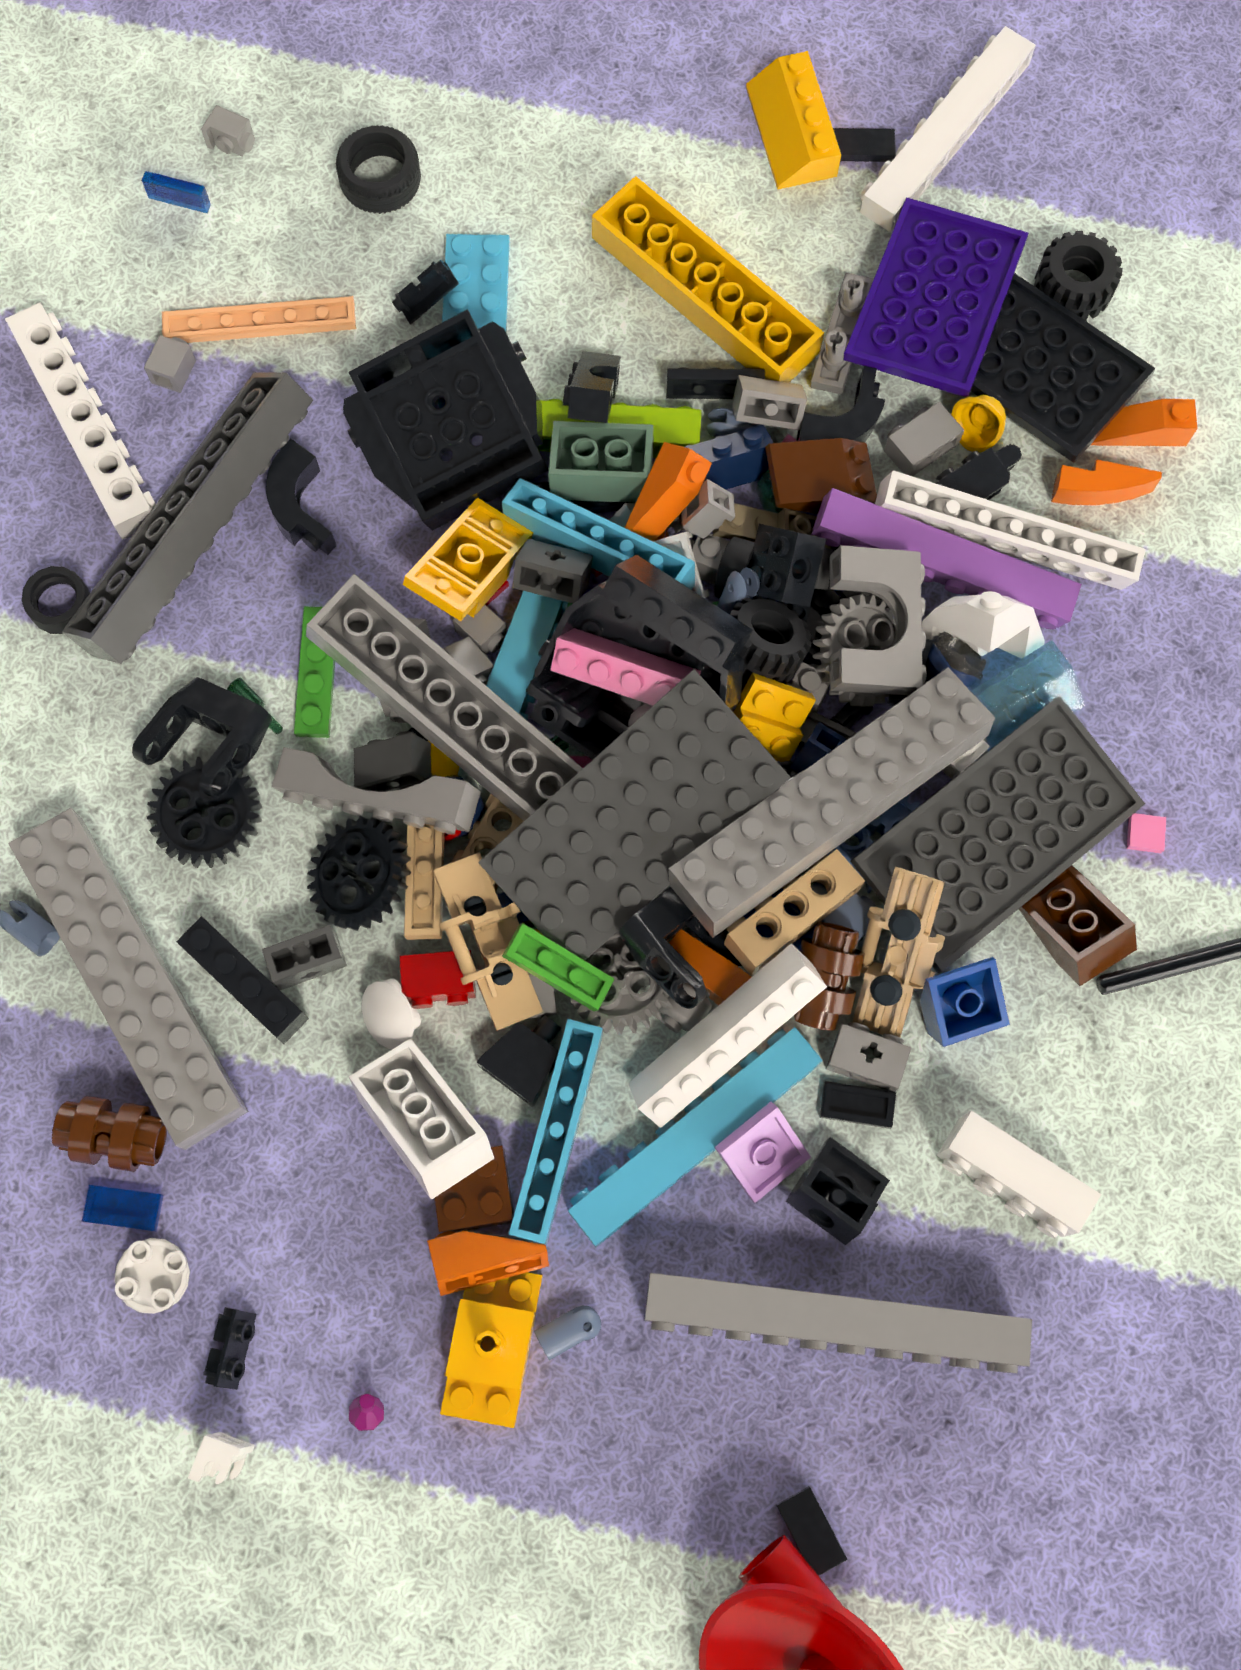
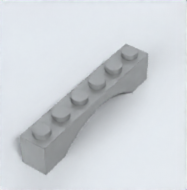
M285 747L283 748L271 786L283 793L282 798L295 804H303L304 800L312 801V805L332 810L333 806L342 807V811L356 816H362L364 811L373 813L372 817L386 822H392L393 818L403 819V823L416 828H423L424 824L434 825L435 830L447 834H455L456 830L470 831L481 793L467 781L436 775L420 784L402 790L387 792L365 791L347 785L337 776L331 765L316 754Z

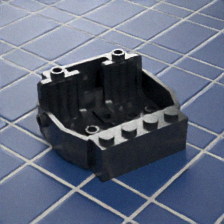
M468 309L349 371V375L358 392L345 398L343 404V414L350 426V429L347 430L355 447L361 448L374 477L412 509L417 510L422 522L432 531L460 517L476 498L487 503L510 491L519 478L528 482L549 471L538 449V446L543 444L542 403L521 363L527 358L518 341L511 343L504 328L493 321L478 328ZM438 399H444V407L440 409L435 408V402ZM474 436H482V443L480 445H472L471 441ZM446 451H451L453 454L449 461L442 460V454Z
M635 555L615 565L607 581L597 585L566 608L551 639H547L538 652V656L541 659L535 669V678L530 681L526 689L530 696L538 700L529 718L593 760L628 729L631 714L638 707L647 703L551 671L557 637L575 628L700 670V676L730 710L734 712L741 700L744 658L739 655L751 636L753 629L640 556ZM648 627L656 631V634H651L648 631ZM677 646L685 650V653H680L677 650Z

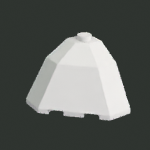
M992 591L984 592L981 595L952 597L936 607L922 621V631L925 632L926 639L943 641L956 651L975 660H978L995 648H1000L1025 660L1043 648L1045 643L1033 607Z

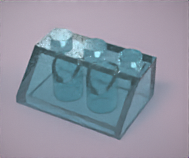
M1052 640L971 691L995 717L990 733L986 737L992 747L1059 695L1073 713L1085 706L1073 667Z

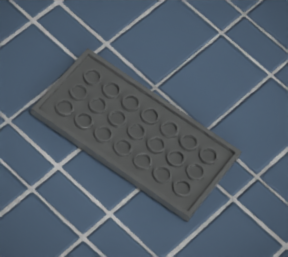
M694 669L478 863L546 938L585 961L616 934L635 913L671 885L669 882V868L772 795L791 777Z
M1059 695L850 862L884 905L895 867L945 882L930 937H936L937 934L945 937L942 950L936 953L932 965L936 972L940 973L1144 806L1145 803Z

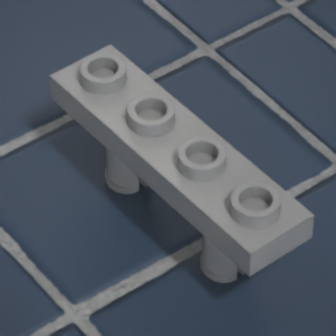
M845 273L813 373L811 388L840 395L843 394L852 362L843 360L844 352L874 278Z

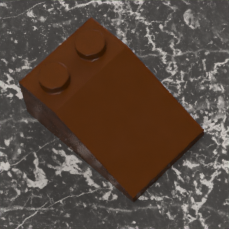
M834 438L769 443L765 446L776 507L818 514L823 497L832 488L875 504L877 493L867 443Z
M1073 865L1019 908V911L1056 963L1079 986L1137 950L1135 924Z

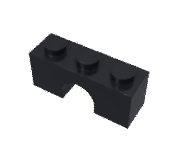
M582 351L579 362L573 363L572 373L569 374L568 385H565L563 406H569L568 418L608 423L612 398L615 399L618 389L621 356Z

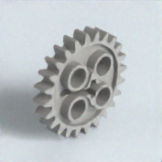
M855 595L849 598L840 599V604L830 606L831 613L821 616L826 625L816 627V630L822 637L821 639L813 640V644L820 647V652L815 653L813 658L820 659L822 663L815 669L816 672H825L826 674L821 682L822 685L830 684V656L841 648L885 650L891 646L896 633V623L891 609L885 608L886 603L883 600H876L874 595ZM829 692L830 695H840L839 702H850V706H874L876 703H884L885 697H889V694Z
M618 932L585 960L598 969L603 964L610 963L606 969L601 971L614 978L605 998L611 994H616L615 997L609 1002H604L603 1000L597 1011L590 1010L574 999L570 1001L575 1009H578L577 1012L583 1020L587 1019L590 1025L598 1026L600 1024L604 1033H608L613 1026L617 1034L622 1035L625 1026H629L631 1031L636 1033L637 1023L642 1022L646 1028H649V1017L653 1015L661 1020L662 1015L659 1009L661 1007L671 1009L672 1005L667 999L669 995L637 962H633L634 957ZM657 957L661 968L670 971L666 960L662 957ZM650 985L646 992L637 994L642 987Z

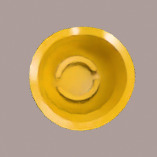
M980 395L962 398L954 405L951 415L964 429L960 444L965 449L971 452L976 450L984 452L996 445L1004 432L1006 421L1005 409L1000 401L992 396Z

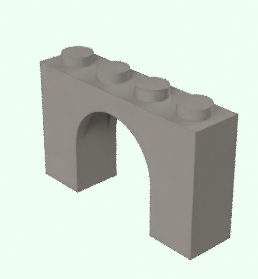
M841 545L830 555V589L868 592L878 596L889 606L896 623L895 637L888 649L862 650L841 648L830 656V691L909 696L925 683L926 667L922 665V651L926 643V635L922 631L925 599L921 597V584L925 576V567L921 564V552Z

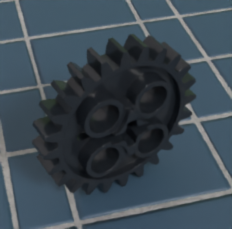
M197 757L194 767H191L184 760L183 771L181 772L171 767L170 771L173 778L170 780L165 777L159 778L164 788L163 790L152 789L158 801L147 803L150 809L156 812L148 815L147 820L151 824H157L149 831L154 837H159L156 844L161 849L167 847L165 853L170 858L178 854V861L182 865L191 858V863L195 868H198L202 859H204L209 868H213L214 858H219L225 865L227 864V853L231 852L237 858L240 856L237 849L239 844L244 847H250L245 837L247 834L257 836L258 832L251 824L262 822L261 817L254 813V811L262 809V804L258 800H253L260 794L256 787L249 788L253 781L249 775L242 777L243 771L222 796H208L199 786L202 767L205 765L200 757ZM218 774L213 779L212 785L216 781ZM190 798L187 807L175 809L176 803L180 799ZM230 799L234 800L232 804H227ZM208 807V815L202 817V808ZM226 815L235 816L231 825L227 827L220 826V821ZM178 820H183L179 825H176ZM202 828L201 835L197 839L187 840L188 833L192 829Z
M359 816L357 821L348 818L346 827L336 824L335 836L328 833L325 834L328 843L326 846L319 844L316 846L321 854L320 857L311 858V861L316 864V869L310 870L307 875L315 878V881L307 886V889L316 892L310 898V902L318 904L315 911L324 915L325 921L340 928H350L358 931L360 926L367 929L371 928V920L381 923L382 911L389 914L393 913L390 903L392 900L401 903L402 899L397 892L399 889L408 888L405 883L401 882L402 877L411 874V871L403 868V865L408 863L411 857L402 854L408 845L399 841L402 836L401 833L394 831L392 825L374 817L368 819Z

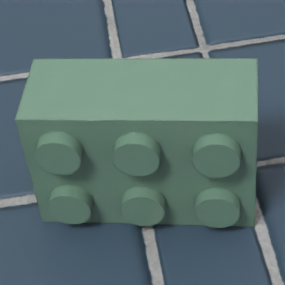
M553 421L548 473L550 493L565 500L636 503L653 466V425Z

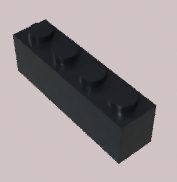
M202 916L176 941L283 1045L309 1019Z

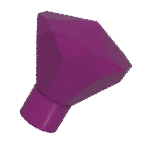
M370 1394L361 1395L355 1398L349 1406V1422L359 1431L374 1430L384 1420V1405L375 1396Z

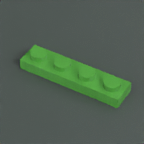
M304 606L294 727L296 737L330 738L335 661L306 637L307 624L323 607Z

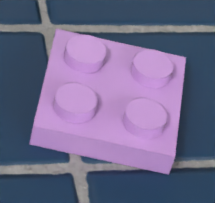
M769 1102L714 1147L754 1203L811 1158L779 1108L772 1102Z

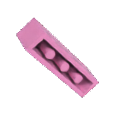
M575 628L557 637L551 671L652 706L694 670V668Z

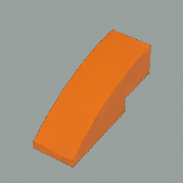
M1096 460L1091 470L1062 465L1055 478L1051 502L1068 505H1102L1135 499L1153 492L1162 478V472L1102 460Z

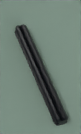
M1241 938L1100 975L1096 979L1098 989L1102 995H1107L1240 959Z

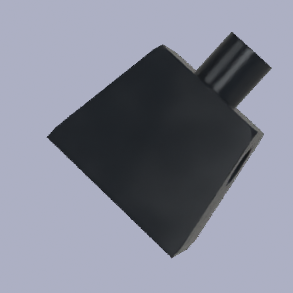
M545 1015L533 1031L521 1022H518L477 1060V1064L483 1071L533 1108L555 1067L559 1051L550 1043L561 1030V1027Z

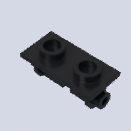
M439 260L435 263L433 261L417 277L420 282L417 286L411 282L399 293L395 294V299L392 303L399 312H403L410 325L459 284L446 262Z
M224 1307L223 1314L218 1315L213 1340L222 1342L224 1345L222 1350L210 1348L205 1371L203 1372V1375H206V1384L220 1388L238 1389L239 1381L245 1372V1358L248 1346L255 1333L254 1323L257 1314Z

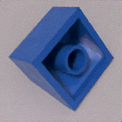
M994 957L925 979L920 1003L927 1034L942 1047L1010 1025L997 963Z

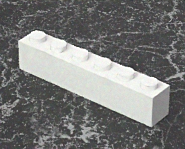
M792 943L628 1083L637 1108L660 1128L663 1127L827 987L814 965Z

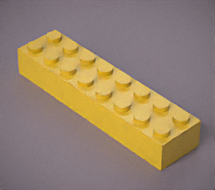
M637 176L592 215V239L745 368L765 369V379L790 383L820 354L824 332Z

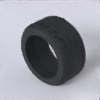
M384 125L367 126L353 132L339 147L336 157V170L340 187L345 197L355 207H358L360 210L363 209L365 212H373L374 214L390 213L393 210L396 211L404 207L416 195L421 181L418 153L412 141L403 132L393 127H385ZM376 156L391 157L403 164L402 169L394 177L382 182L365 181L354 174L362 162Z

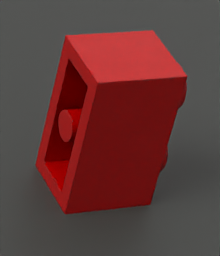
M469 950V953H470L471 958H472L473 963H474V958H473L472 951ZM453 951L400 956L402 993L407 997L409 1004H411V1008L433 1007V1002L447 1001V1005L459 1006L468 1004V999L476 998L475 981L466 985L462 984L460 978L463 977V974Z

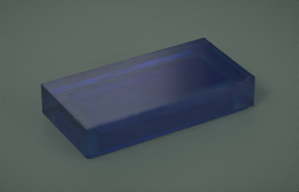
M145 171L141 181L149 199L208 213L211 203L203 185Z
M89 1185L82 1222L157 1232L164 1195Z

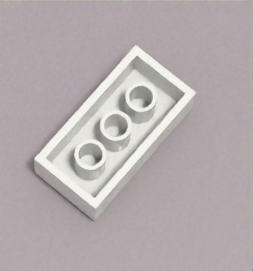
M411 1038L349 1076L358 1101L430 1199L435 1198L494 1159L484 1130Z
M973 1111L958 1119L936 1155L944 1160L941 1165L946 1170L957 1176H961L964 1173L975 1180L973 1186L978 1191L989 1197H992L993 1194L1007 1201L1004 1206L1010 1212L1022 1218L1027 1214L1038 1222L1036 1225L1037 1229L1054 1239L1057 1235L1065 1237L1079 1233L1102 1195Z

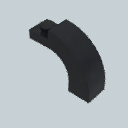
M863 367L857 381L853 408L847 413L830 417L804 412L801 428L797 430L796 441L844 438L865 443L874 430L885 403V399L877 398L880 383L875 382L877 368Z
M290 438L277 453L269 468L266 481L267 501L279 530L292 545L295 546L302 539L313 551L316 552L320 549L329 555L337 546L332 532L305 513L300 507L303 491L320 472L316 456Z

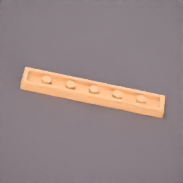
M353 296L162 312L163 336L170 339L177 337L187 343L356 329Z

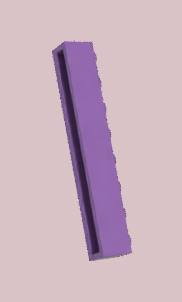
M834 488L823 497L811 534L826 539L825 544L833 547L842 545L921 552V564L925 567L923 582L934 581L945 585L944 588L947 591L955 594L981 595L984 592L992 591L1002 596H1008L1033 607L1039 626L1046 629H1056L1071 621L1082 585Z

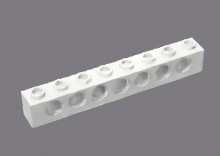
M40 302L5 318L115 529L122 540L133 535L156 503L149 491L142 493L139 485L144 483L135 465L128 467L125 459L129 458L130 455L122 440L115 441L111 433L117 430L107 413L101 415L97 408L103 404L94 387L87 390L84 382L88 381L89 378L81 363L73 364L70 357L76 354L67 337L60 339L57 332L63 329L53 312L47 314ZM89 416L86 420L80 421L82 418ZM103 442L100 446L93 447L95 444ZM117 468L114 472L107 473L110 469ZM131 494L127 499L120 500L122 496Z
M893 470L880 482L876 505L997 552L1120 590L1139 581L1146 550L1144 548Z

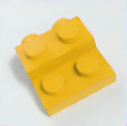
M752 673L741 693V700L733 713L776 761L785 762L790 761L803 738L800 728L816 699L812 693Z

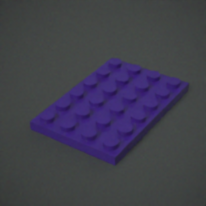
M906 197L844 352L843 360L877 368L878 371L968 397L1029 233Z

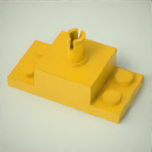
M476 498L405 575L403 586L459 621H462L467 614L474 618L508 579L514 560L527 539H532L534 532L481 499Z
M527 1272L464 1290L463 1299L459 1301L445 1376H447L440 1411L441 1415L515 1428L543 1275Z

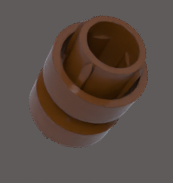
M817 922L813 938H802L799 951L814 965L827 987L794 1014L796 1022L816 1029L833 1031L836 1030L840 1015L851 1014L856 991L848 987L847 982L849 976H860L865 958V953L856 949L859 938L857 930L838 924Z
M87 1095L79 1103L70 1101L63 1103L56 1114L52 1129L53 1146L58 1147L59 1150L68 1151L70 1161L95 1165L101 1156L104 1155L108 1156L110 1168L135 1172L140 1164L156 1165L162 1156L167 1137V1129L161 1118L151 1116V1110L148 1106L124 1103L118 1112H113L109 1099Z

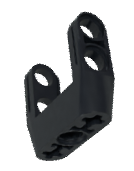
M196 677L163 704L134 741L132 755L136 760L146 765H152L161 761L192 722L223 735L226 738L202 767L199 785L203 792L213 797H220L229 789L257 753L272 721V717L259 704ZM173 717L172 724H171L170 727L167 729V724H168V722L170 721V719ZM153 742L150 752L146 755L148 746ZM218 774L216 781L212 785L213 779Z
M669 887L635 913L618 933L638 965L677 1004L683 1008L692 1009L704 1000L706 996L703 978L667 942L685 926H688L709 948L735 965H742L724 945L729 933L727 928L713 938L672 887ZM657 957H662L666 960L670 971L661 968ZM683 983H687L690 986H692L696 993V997H692L686 993L683 987Z

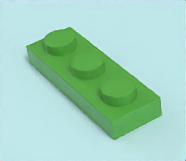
M523 923L518 926L502 955L503 958L592 1011L599 1010L614 981L613 977Z

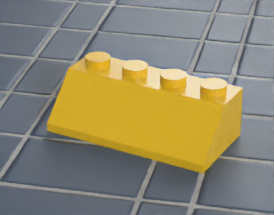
M808 51L776 58L746 83V90L777 189L837 177L841 152Z

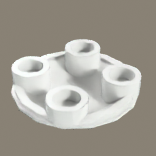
M395 979L376 981L366 988L362 996L361 1009L364 1023L372 1037L387 1049H394L412 1038L414 1029L418 1028L421 1024V1018L418 1011L411 1008L407 997L402 993L398 981Z
M149 1238L134 1242L123 1253L117 1263L114 1279L116 1295L127 1306L141 1313L155 1314L168 1310L182 1298L188 1287L190 1270L187 1258L178 1246L165 1239Z

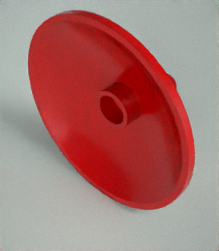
M785 1535L771 1542L743 1569L738 1578L744 1585L740 1590L722 1601L709 1617L704 1627L699 1647L700 1670H904L882 1639L860 1618L841 1604Z

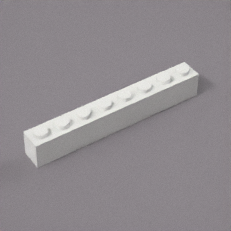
M1006 26L997 36L992 35L987 41L980 57L976 55L970 61L965 75L962 78L958 76L949 89V94L945 98L940 97L937 100L929 118L921 119L914 130L913 137L910 140L905 139L901 143L893 161H886L879 171L877 180L874 183L869 182L860 195L862 200L860 213L891 232L896 225L906 197L914 200L919 199L1029 66L1036 45Z

